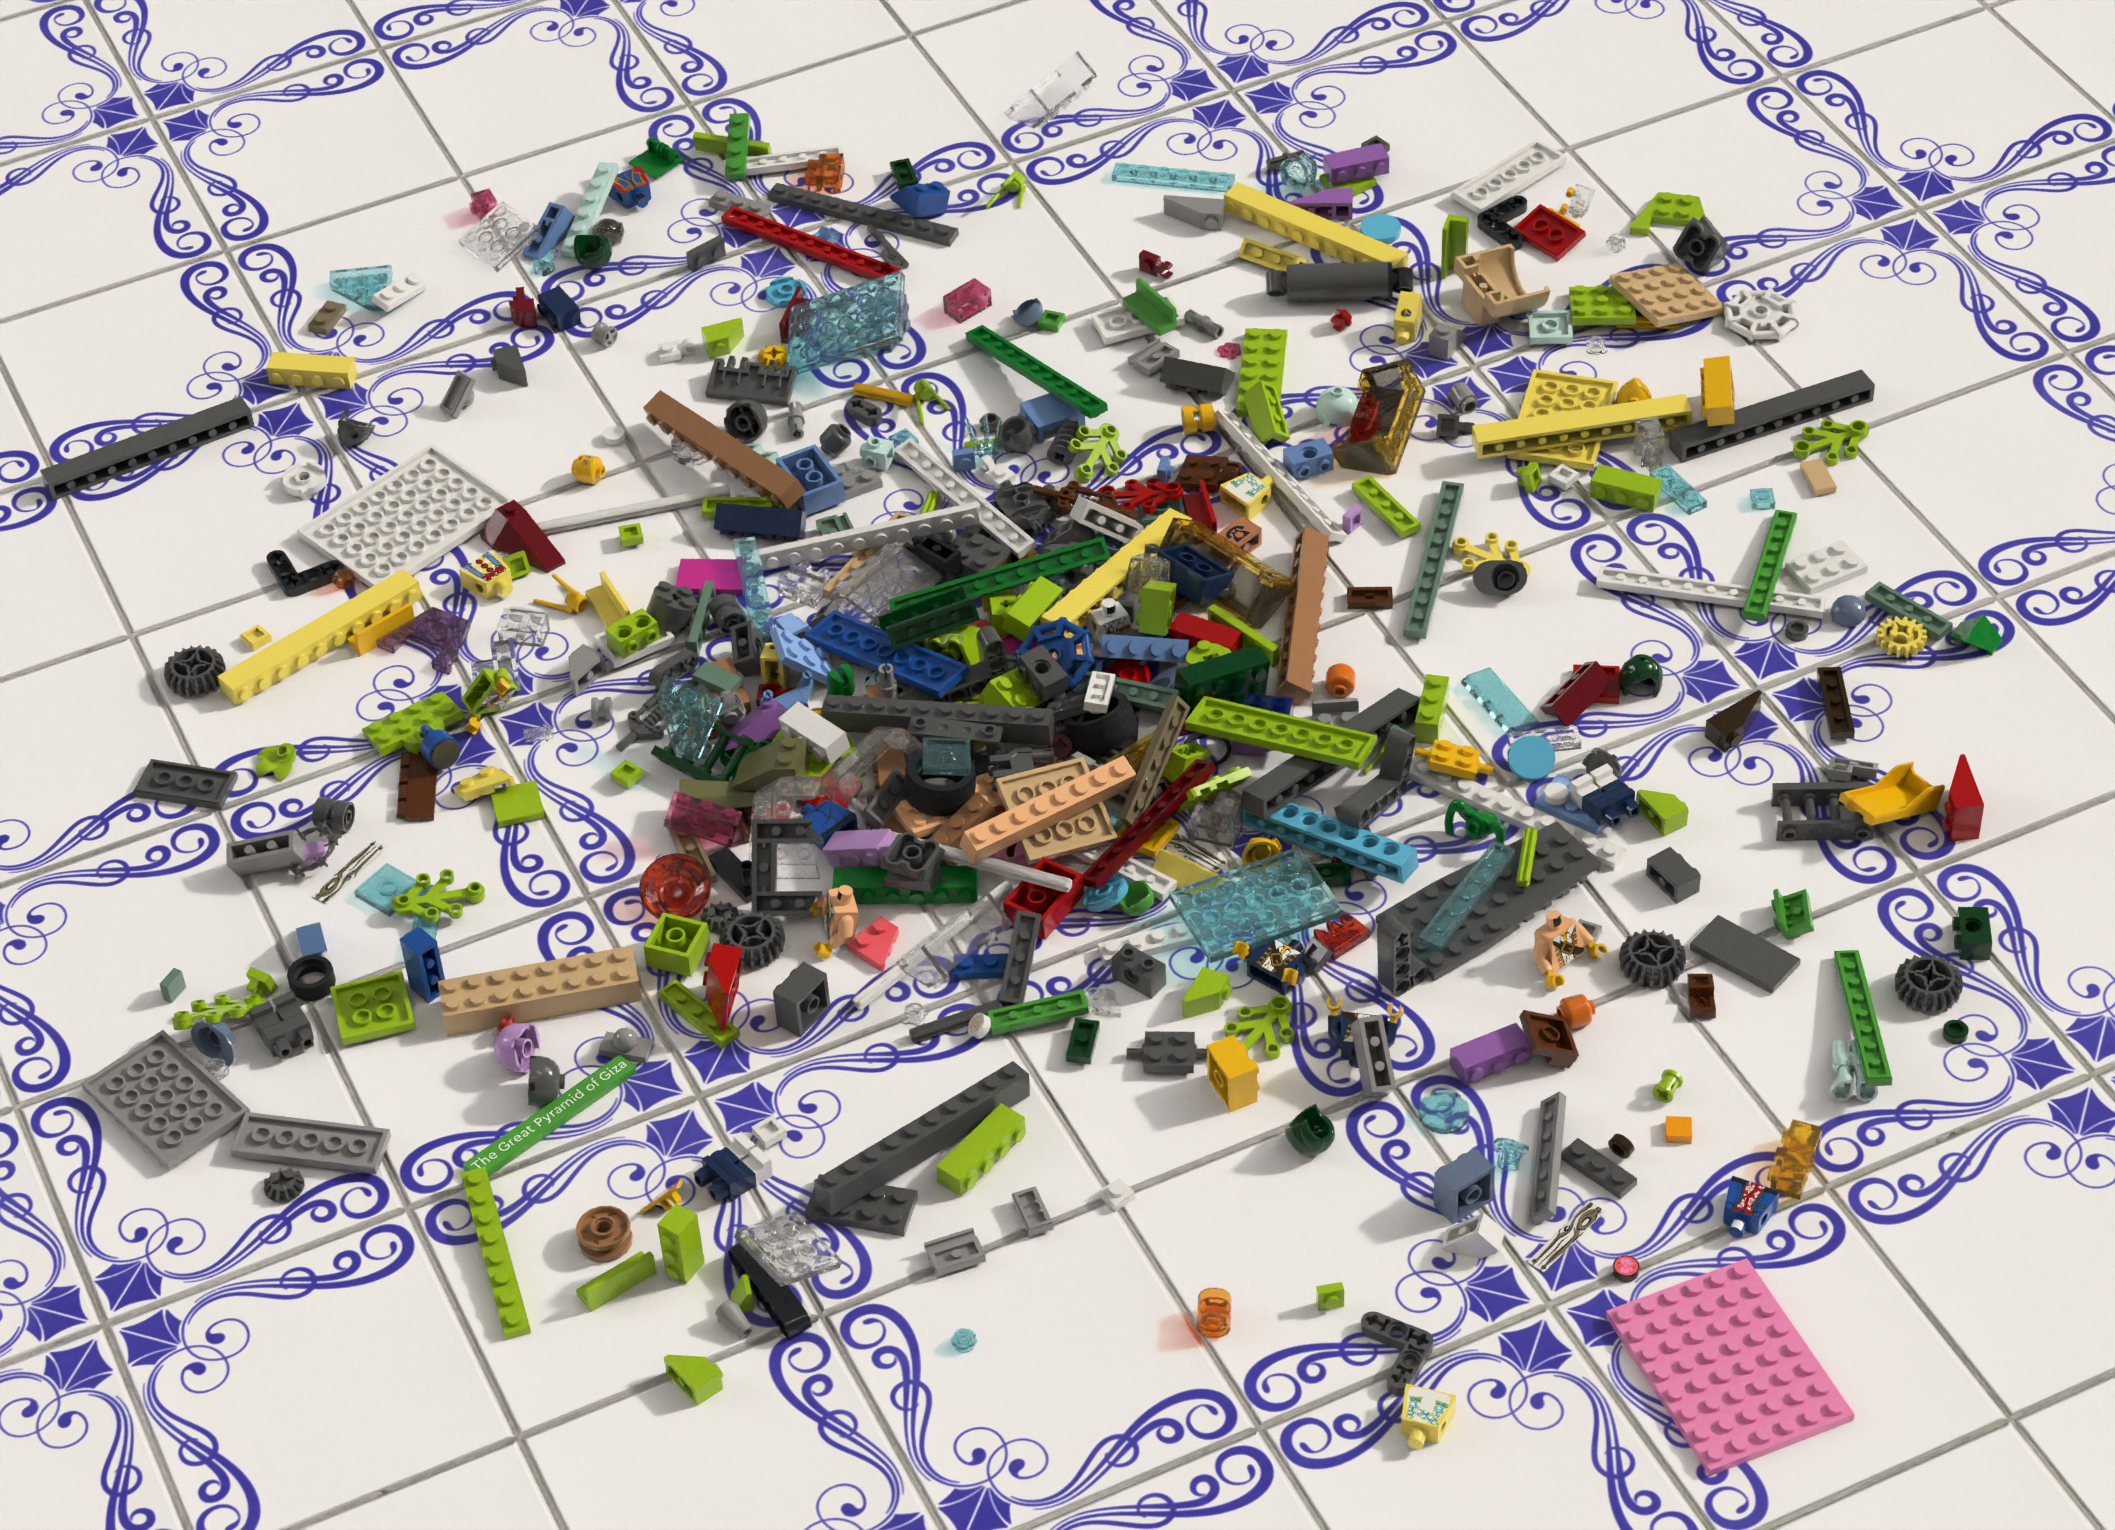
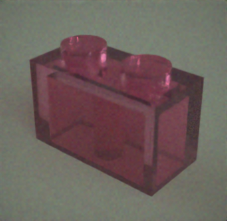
M973 278L943 296L944 313L959 324L965 322L992 306L991 289Z

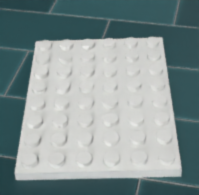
M430 444L298 528L297 533L300 538L329 559L341 562L346 571L371 588L402 569L411 576L484 529L495 509L514 499L435 445Z

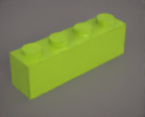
M1001 1103L936 1166L938 1183L962 1197L976 1185L977 1181L984 1174L991 1171L993 1165L1000 1158H1004L1009 1150L1024 1138L1026 1134L1025 1117Z

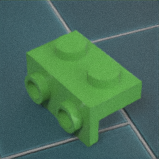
M1778 888L1774 889V899L1771 900V904L1776 913V917L1773 920L1777 931H1782L1786 940L1814 931L1810 896L1807 890L1804 889L1782 896Z

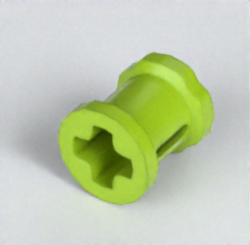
M1664 1070L1661 1074V1081L1653 1087L1652 1094L1654 1097L1664 1103H1670L1674 1098L1675 1090L1683 1084L1682 1076L1674 1070Z

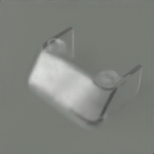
M875 727L821 777L822 792L837 805L857 814V823L865 830L870 827V822L861 815L865 806L854 798L861 788V782L858 777L889 748L895 751L903 750L910 757L916 752L926 749L922 743L903 728Z
M988 893L950 918L897 960L896 963L902 971L926 987L930 988L933 986L937 989L947 981L946 977H948L949 971L981 946L990 947L999 940L996 935L1012 926L1013 923L992 895Z

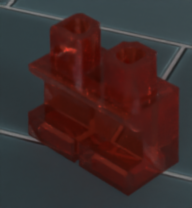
M1363 392L1351 421V444L1373 446L1382 421V414L1377 413L1381 401L1376 400L1375 393Z

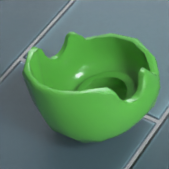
M1144 880L1129 883L1127 894L1118 903L1121 910L1131 916L1146 913L1153 906L1154 893Z

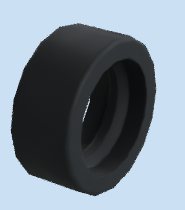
M307 955L297 959L291 964L287 972L291 991H293L298 999L304 1001H315L324 998L331 993L330 987L335 986L336 982L331 962L319 955ZM320 972L325 974L321 980L312 984L298 982L307 973Z

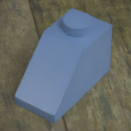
M320 922L295 928L303 957L307 955L323 957V951H327Z

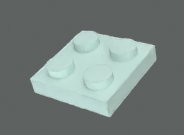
M1570 310L1528 311L1530 345L1573 344Z

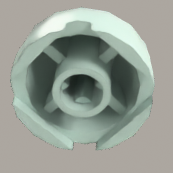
M1342 386L1327 388L1320 394L1316 404V417L1321 423L1326 426H1330L1331 423L1337 424V427H1345L1357 420L1359 403L1353 391Z

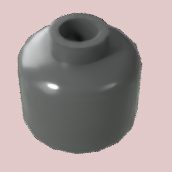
M840 423L829 425L819 438L822 451L827 455L832 454L835 456L841 455L852 441L850 430Z

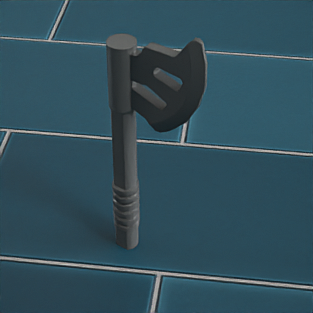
M869 224L867 230L886 249L881 251L882 258L890 266L896 265L906 269L909 266L907 260L885 239L877 228Z

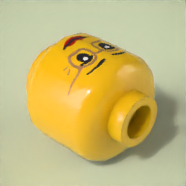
M586 454L580 455L575 459L571 468L572 475H574L578 482L588 484L598 483L604 477L606 470L599 457Z

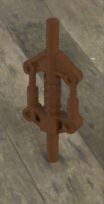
M1070 481L1067 486L1061 487L1060 491L1037 485L1033 489V494L1056 499L1057 514L1061 516L1070 514L1079 496L1078 494H1081V497L1085 498V496H1088L1086 499L1136 521L1139 519V512L1119 507L1111 491H1105L1104 493L1095 492L1093 489L1079 486L1077 481ZM1091 496L1099 497V498H1102V501H1101V500H1097V501H1096V499H1093V498L1090 499V497H1091Z

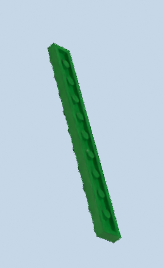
M984 325L965 333L967 341L1088 418H1096L1108 411L1106 402Z
M1104 536L888 599L890 610L894 611L961 586L964 587L967 598L977 599L1025 585L1031 581L1035 582L1040 576L1048 578L1109 560L1110 554Z

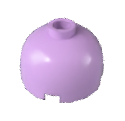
M512 1023L504 1027L493 1045L499 1063L507 1070L528 1073L530 1071V1056H534L535 1048L540 1049V1038L537 1028L527 1023Z

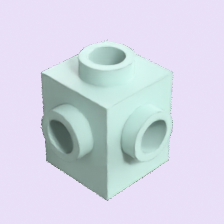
M869 436L865 444L863 443L860 447L863 466L887 471L895 459L894 441Z

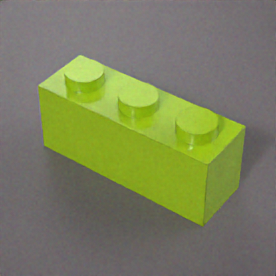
M1599 464L1590 481V497L1654 512L1661 497L1663 479Z
M1042 576L1035 582L1031 581L1023 595L1019 594L1012 607L1008 606L1002 615L1004 619L1002 629L1024 641L1032 630L1031 627L1033 625H1040L1042 614L1050 610L1057 601H1060L1064 589Z
M1426 674L1415 720L1416 742L1434 744L1435 739L1439 740L1449 698V677Z
M676 1203L660 1220L657 1227L665 1273L671 1279L687 1284L704 1265L705 1260L697 1214Z

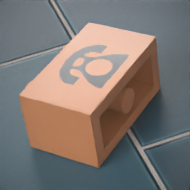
M1241 516L1221 532L1214 535L1212 538V555L1232 567L1262 545V528Z

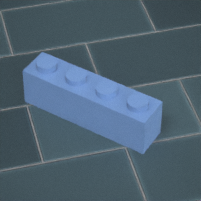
M1094 634L1092 655L1094 658L1186 663L1189 640Z

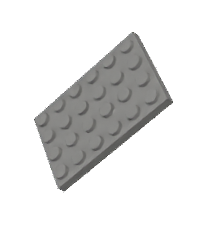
M161 1030L81 1083L83 1090L168 1170L242 1122L245 1112H250V1109L164 1030Z

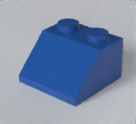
M938 181L926 184L918 183L906 186L891 194L890 199L913 218L946 213L950 190Z

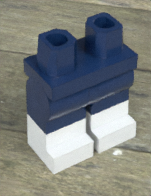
M1608 764L1591 771L1590 775L1587 773L1570 782V800L1591 818L1596 819V823L1599 826L1608 824L1614 828L1622 822V815L1626 814L1629 818H1634L1640 813V805L1635 801V791L1625 783H1622L1613 774V769Z
M742 1132L733 1137L734 1142L722 1150H717L710 1156L707 1155L702 1158L703 1167L694 1172L695 1183L700 1187H704L710 1182L713 1184L708 1187V1191L715 1202L725 1197L732 1202L737 1199V1195L749 1191L773 1176L771 1159L759 1147H755V1144Z

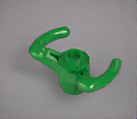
M1454 799L1447 808L1444 820L1445 833L1447 835H1452L1454 832L1453 820L1455 812H1458L1466 821L1465 829L1471 838L1480 839L1492 833L1496 835L1495 843L1487 852V855L1503 847L1505 827L1498 821L1495 814L1488 811L1481 813L1475 811L1460 799Z

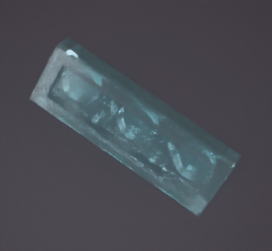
M1668 464L1650 472L1649 476L1663 479L1662 491L1688 515L1707 507V500Z

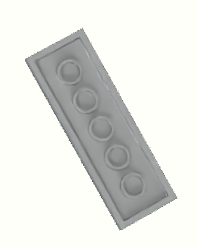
M245 1112L230 1148V1153L232 1157L377 1174L391 1138L390 1129Z

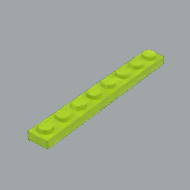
M486 1167L460 1173L505 1339L530 1334L529 1321Z

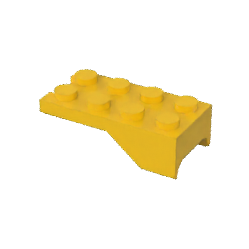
M1914 762L1896 765L1875 785L1840 793L1838 800L1848 810L1859 812L1863 815V821L1872 826L1937 810L1945 785L1932 786L1915 773L1913 768Z

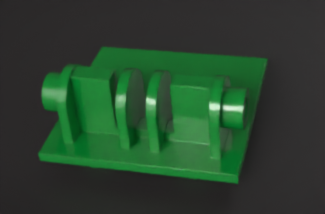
M652 137L646 141L648 149L629 161L628 164L633 167L641 166L644 173L657 179L683 162L685 158L681 157L676 149H672L669 145L659 142L656 138Z

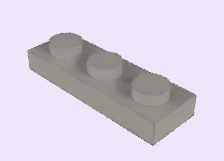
M720 189L708 200L709 207L724 212L735 206L765 218L771 213L770 205Z

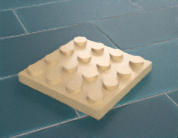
M1678 263L1612 274L1609 277L1608 282L1655 327L1724 315L1723 304Z
M1084 757L997 778L995 786L1005 810L1008 811L1090 771ZM1102 801L1019 841L1028 865L1039 862L1042 857L1053 859L1114 843L1118 837Z

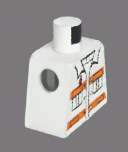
M1104 599L1102 607L1089 613L1087 629L1091 633V643H1093L1094 634L1113 635L1127 628L1132 629L1128 613L1114 599Z

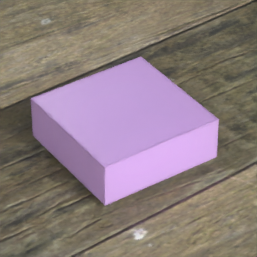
M1358 504L1353 505L1343 514L1342 530L1348 535L1362 524V506Z
M324 841L304 844L305 863H302V867L315 863L313 857L317 859L325 856L326 847H324Z

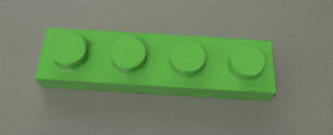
M749 113L729 115L725 165L726 180L746 179L751 119Z
M1084 989L990 1010L987 1013L991 1020L992 1034L998 1035L1089 1014V1008Z

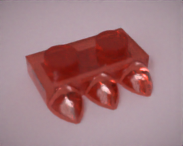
M1339 913L1341 924L1327 921L1326 928L1328 932L1314 929V937L1333 952L1330 957L1333 961L1370 938V930L1349 914Z

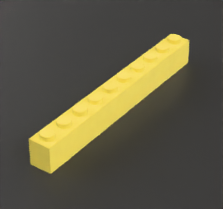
M1239 182L1224 194L1225 212L1346 263L1392 262V269L1408 267L1407 252Z
M1681 394L1473 425L1472 444L1477 458L1482 459L1669 431L1690 425L1692 409L1686 395Z
M1169 508L1165 513L1159 515L1152 524L1147 525L1139 535L1134 536L1127 545L1121 547L1101 567L1096 568L1088 578L1083 579L1075 589L1070 590L1063 599L1057 601L1050 610L1044 612L1040 618V624L1058 620L1060 617H1066L1068 621L1080 628L1086 626L1089 620V613L1102 607L1104 599H1117L1137 582L1140 566L1141 572L1144 575L1151 570L1150 560L1145 558V554L1155 556L1156 553L1150 552V544L1158 545L1159 550L1179 545L1190 537L1192 518ZM1146 559L1148 561V564L1143 562L1142 560ZM1056 630L1043 633V635L1045 636L1051 633H1055ZM1067 630L1064 632L1066 638L1074 636V634Z
M404 569L400 570L218 675L221 693L238 706L347 642L348 637L407 603L413 604L422 599L419 582Z

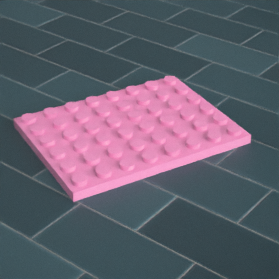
M1747 1258L1606 1311L1607 1320L1709 1477L1854 1421L1853 1411Z

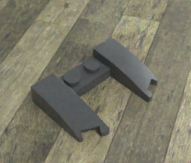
M752 819L751 911L754 914L762 911L764 916L770 913L772 917L813 915L810 909L816 897L821 899L823 891H777V846L823 843L821 835L816 837L810 824L814 823L813 819Z

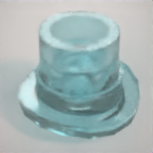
M1497 1138L1494 1140L1493 1147L1498 1152L1497 1166L1503 1170L1517 1171L1523 1154L1529 1152V1147L1514 1139Z

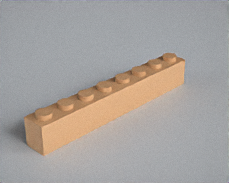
M1121 756L964 831L959 846L971 864L976 863L1131 788L1136 773L1127 759Z

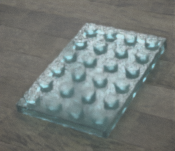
M894 272L792 306L789 315L787 362H789V366L797 367L798 374L903 341L905 275L903 272Z
M1301 846L1169 892L1170 901L1210 963L1236 955L1231 953L1236 941L1244 942L1250 948H1255L1267 944L1273 939L1278 940L1343 916V908Z

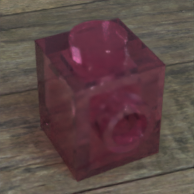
M489 188L470 194L471 202L469 207L471 213L476 214L481 223L500 218L498 202Z

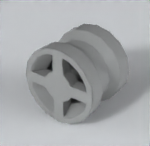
M598 322L592 330L591 337L593 341L601 342L602 345L611 347L617 339L618 331L612 326L608 327L604 322Z
M597 697L591 699L592 720H598L599 718L612 719L611 697H605L603 700H599Z

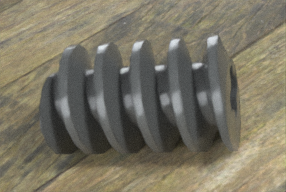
M1065 420L1062 423L1047 451V458L1050 462L1057 465H1069L1073 462L1076 454L1068 450V444L1072 439L1080 440L1076 436V431L1080 427L1076 422Z

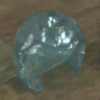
M1306 152L1296 158L1285 159L1280 165L1282 183L1289 188L1297 190L1309 187L1316 179L1317 163Z

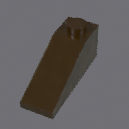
M1757 690L1707 719L1705 737L1723 752L1739 745L1760 710L1762 692Z

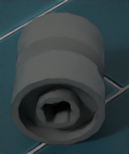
M720 594L710 601L708 609L721 634L731 636V626L746 622L743 612L731 594Z
M319 797L316 800L312 812L314 826L318 827L319 822L323 824L324 820H326L325 824L334 830L348 832L351 829L355 818L353 802L335 801V799Z

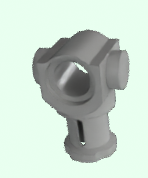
M734 690L723 691L718 698L714 699L715 712L723 724L728 723L735 726L746 716L744 704Z

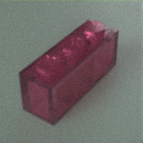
M674 791L663 826L732 847L742 812Z

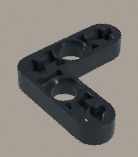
M1520 195L1512 196L1481 212L1477 217L1478 228L1500 245L1512 244L1515 251L1520 250L1523 246V235L1507 224V222L1527 211V199Z
M274 550L268 553L266 557L271 573L284 594L289 597L305 594L337 582L345 576L344 566L338 560L328 561L298 573L284 551ZM283 572H290L287 575H280ZM311 577H319L316 580H309Z

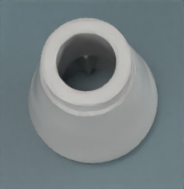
M727 1300L716 1310L715 1315L718 1317V1322L741 1339L746 1338L752 1332L753 1327L738 1303Z

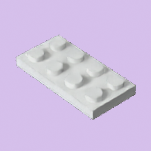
M1170 293L1161 295L1176 308L1177 326L1184 325V316ZM1123 305L1091 313V321L1105 345L1155 333Z

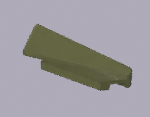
M686 779L679 781L681 806L704 804L706 813L797 803L795 791L732 790L733 782Z

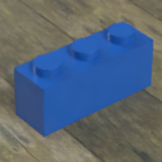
M418 926L399 940L410 989L429 1004L440 996L438 981L445 980L437 941Z

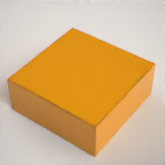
M1666 1116V1142L1692 1143V1117Z

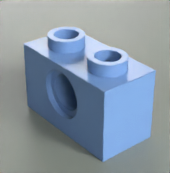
M1319 438L1284 448L1283 466L1296 480L1334 470V453L1325 439Z

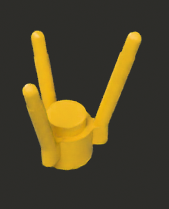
M552 574V578L569 592L565 597L567 606L539 599L533 600L534 603L563 610L569 614H573L574 611L582 613L589 603L587 597L574 590L556 574Z

